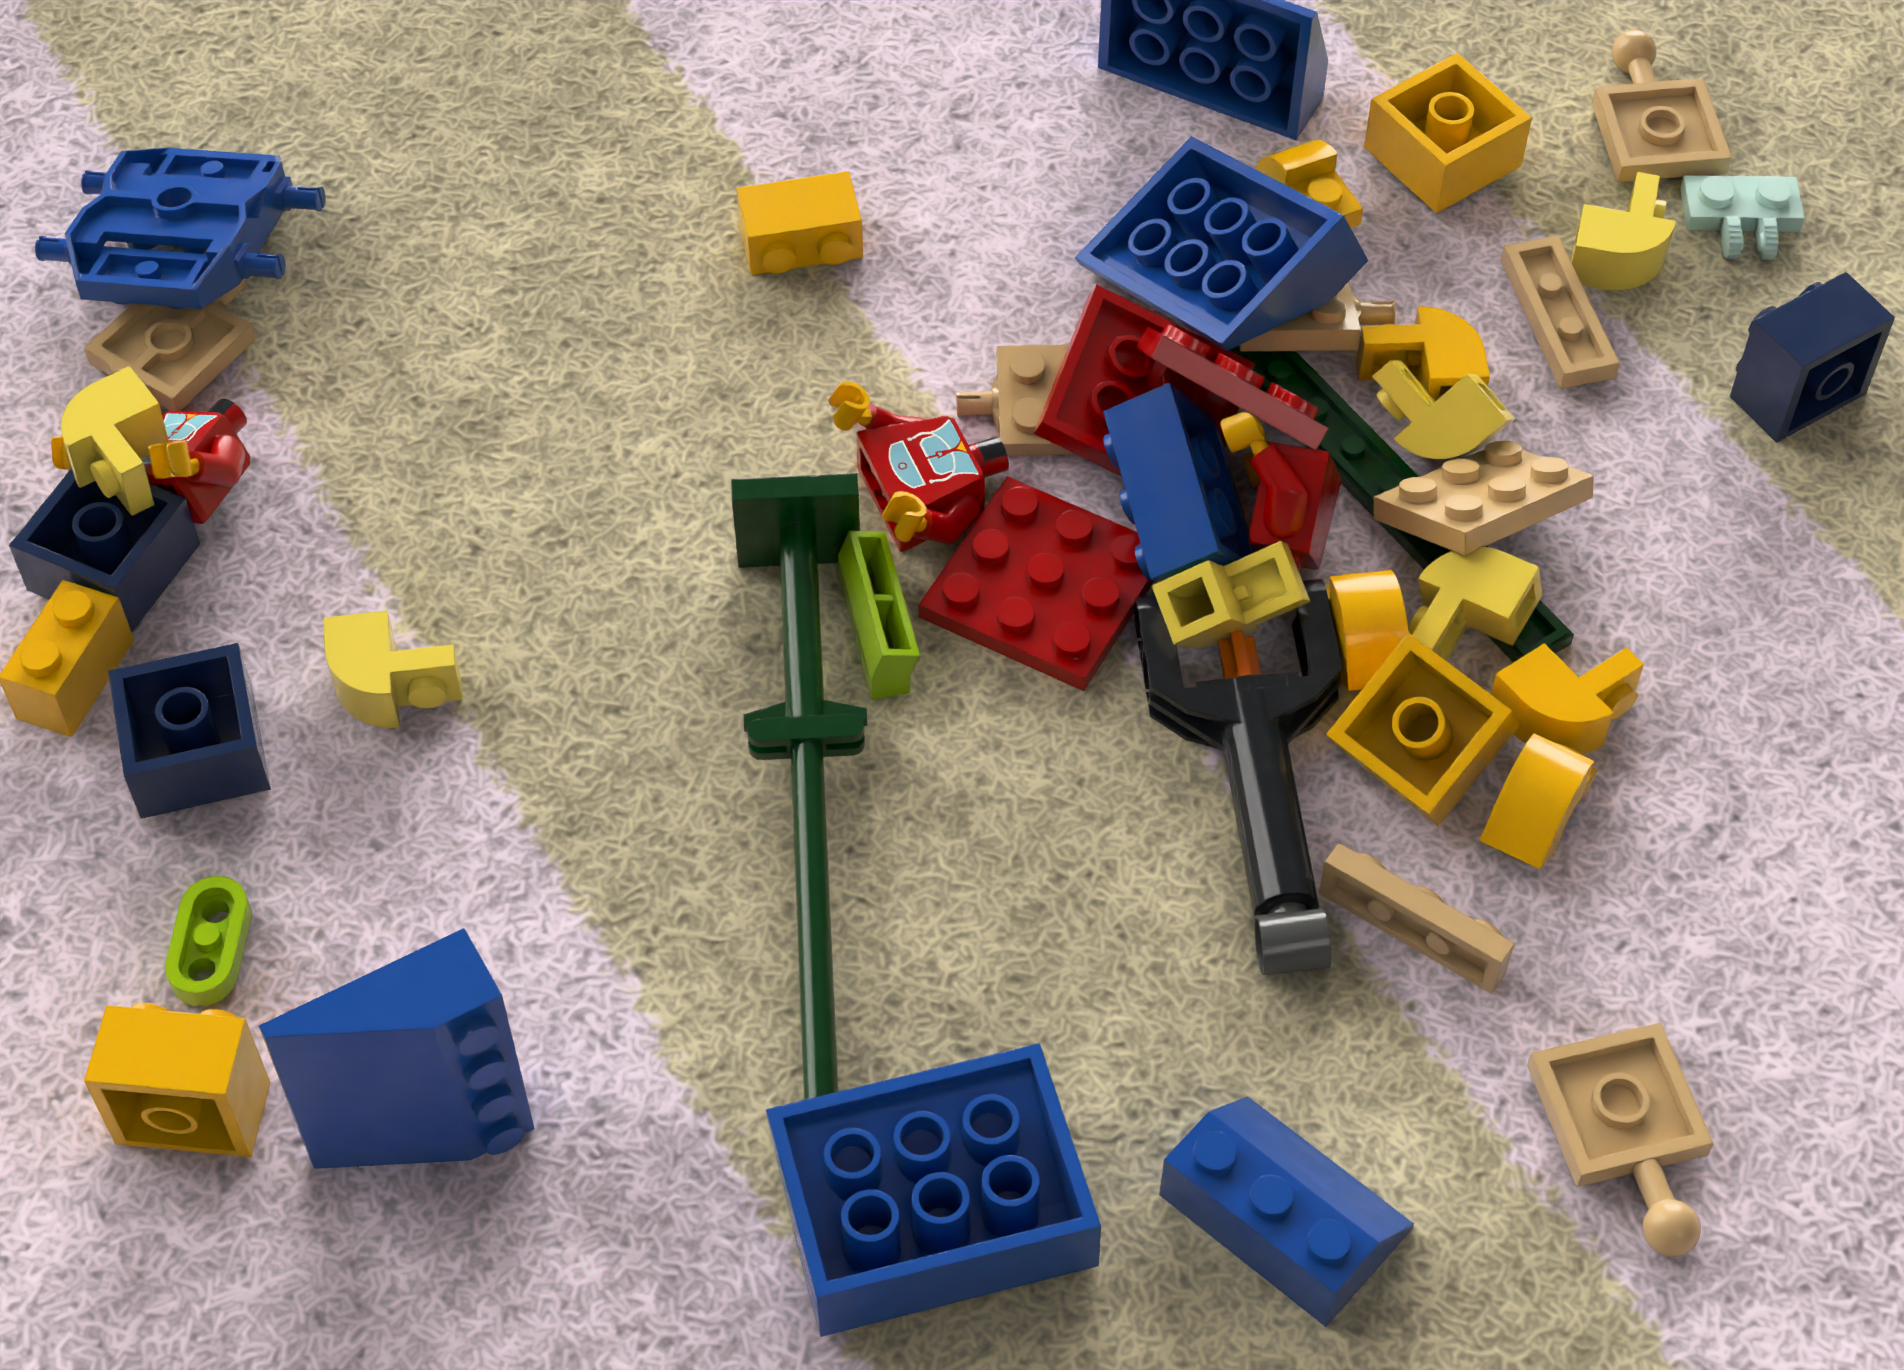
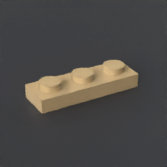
M1559 236L1504 245L1501 263L1559 388L1564 389L1616 379L1620 362Z
M1338 843L1325 860L1319 889L1321 896L1491 994L1494 992L1506 974L1515 944L1503 937L1495 926L1484 920L1468 917L1445 904L1434 891L1423 886H1414L1389 872L1380 861L1371 855L1356 853Z

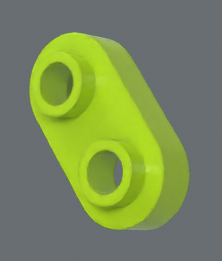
M211 876L201 879L185 891L180 901L165 961V973L175 996L182 1002L192 1006H207L221 1001L230 994L238 980L251 924L252 910L243 887L231 878ZM217 912L229 913L221 922H207L210 916ZM200 971H215L212 976L205 980H193Z

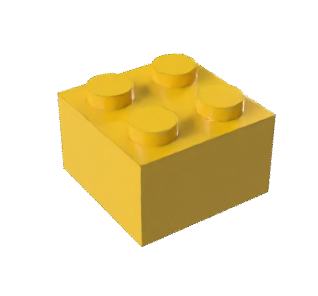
M1457 52L1371 98L1364 148L1437 214L1522 166L1532 117Z
M1408 632L1326 735L1338 750L1431 822L1439 826L1520 725L1510 708Z
M137 1003L132 1007L106 1005L84 1078V1083L115 1144L252 1157L271 1083L246 1018H239L230 1012L218 1009H208L200 1014L174 1012L152 1003Z

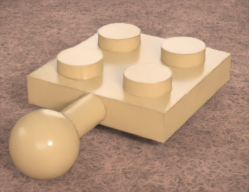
M1629 30L1622 33L1614 42L1612 58L1615 65L1621 71L1630 74L1633 84L1595 87L1592 99V106L1617 182L1635 181L1637 172L1660 176V179L1678 178L1684 175L1702 176L1728 173L1732 156L1704 78L1656 82L1651 67L1656 57V44L1653 38L1641 30Z
M1661 1022L1532 1052L1527 1067L1576 1187L1634 1174L1648 1208L1643 1220V1235L1647 1244L1655 1252L1666 1257H1680L1692 1251L1700 1239V1220L1696 1212L1689 1205L1675 1200L1662 1167L1708 1156L1714 1142Z

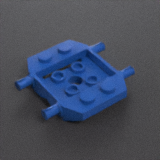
M165 147L125 150L120 152L107 172L85 170V174L83 173L81 178L83 193L86 195L99 194L100 196L80 210L65 232L66 239L39 236V240H36L35 254L39 261L69 262L72 266L81 300L106 301L121 305L168 306L173 309H202L240 285L243 279H248L250 276L282 279L286 268L284 256L282 254L259 253L284 211L305 209L320 212L325 206L326 195L323 187L293 186L291 177H287L284 174L280 155ZM107 241L126 242L129 248L107 247L104 244ZM157 245L181 247L183 252L149 249Z

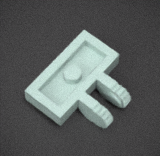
M1683 176L1680 192L1686 229L1720 231L1725 259L1738 260L1740 258L1744 245L1742 231H1755L1760 260H1774L1777 256L1779 244L1778 231H1801L1805 217L1797 177Z

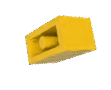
M849 171L736 188L739 226L751 275L767 272L779 274L793 268L819 264L838 265L847 260L863 258L862 218Z
M61 581L0 673V684L16 719L69 737L74 735L109 680L108 671L117 668L134 641L119 597L69 581Z

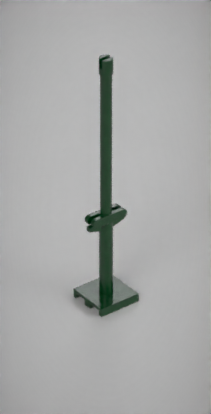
M858 473L731 479L738 568L780 566L785 702L743 714L744 732H747L749 753L753 758L757 760L791 759L804 1100L839 1092L823 757L853 756L863 751L865 747L864 726H867V708L824 700L818 564L838 563V554L848 532L860 531Z

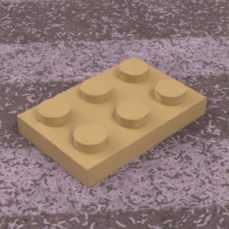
M1495 441L1487 444L1482 451L1463 459L1449 460L1442 465V468L1421 477L1404 479L1399 483V486L1374 496V520L1462 555H1467L1478 550L1480 547L1492 544L1593 498L1594 475L1568 466V462L1563 459L1542 457L1522 450V446L1516 442Z

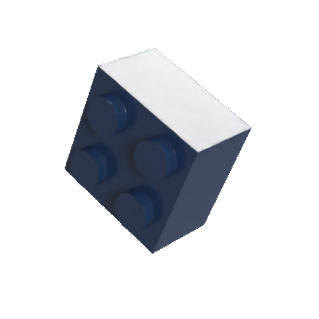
M1847 272L1823 284L1821 282L1813 283L1795 299L1778 308L1770 306L1753 319L1748 329L1750 334L1743 356L1736 366L1737 374L1729 397L1777 443L1867 394L1895 317Z
M71 468L9 544L27 591L50 599L61 581L65 580L119 597L131 632H133L200 545L186 498L149 484L154 505L132 516L116 495L107 498L96 481L79 488Z
M238 643L108 671L123 775L141 819L271 790L253 688Z

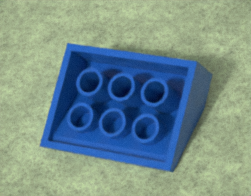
M1101 0L1098 50L1099 69L1296 141L1323 100L1329 60L1317 11L1286 0Z
M1192 136L1075 257L1079 265L1225 351L1329 303L1369 261L1344 215Z
M465 928L259 1025L314 1169L469 1161L485 1153L497 1155L507 1152L521 1142L525 1133L535 1129L503 996Z
M1040 1043L766 1109L803 1274L820 1337L1099 1266L1101 1224Z

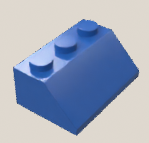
M1167 383L1103 411L1109 434L1104 435V446L1112 464L1117 469H1120L1125 487L1119 491L1120 503L1128 520L1136 526L1140 544L1135 546V555L1143 575L1148 580H1153L1156 583L1161 582L1207 560L1225 566L1254 553L1249 544V529L1215 417L1171 383Z
M1248 1096L1209 1111L1163 1161L1159 1195L1325 1327L1329 1325L1414 1227V1223Z

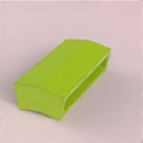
M849 531L838 554L839 579L871 700L910 693V675L920 654L886 532ZM869 577H871V581H872V584H873V588H874L875 594H873V590H872V586H871ZM885 632H886V636H887V640H888L890 649H888V645H887L886 638H885V634H884Z

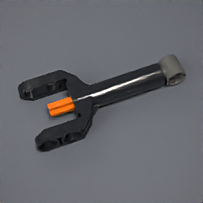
M1323 579L1303 580L1310 602L1295 608L1296 617L1292 623V630L1301 677H1299L1298 671L1261 675L1254 636L1244 637L1243 630H1236L1230 632V638L1219 639L1217 642L1224 679L1196 682V687L1184 688L1177 646L1173 644L1156 596L1134 598L1135 630L1137 638H1141V641L1137 642L1145 689H1150V692H1146L1150 717L1186 741L1217 748L1225 754L1252 909L1255 917V945L1259 969L1262 975L1327 969L1331 966L1329 926L1324 909L1319 908L1320 905L1288 747L1293 738L1313 729L1339 700L1338 688L1341 684L1340 673L1343 666Z

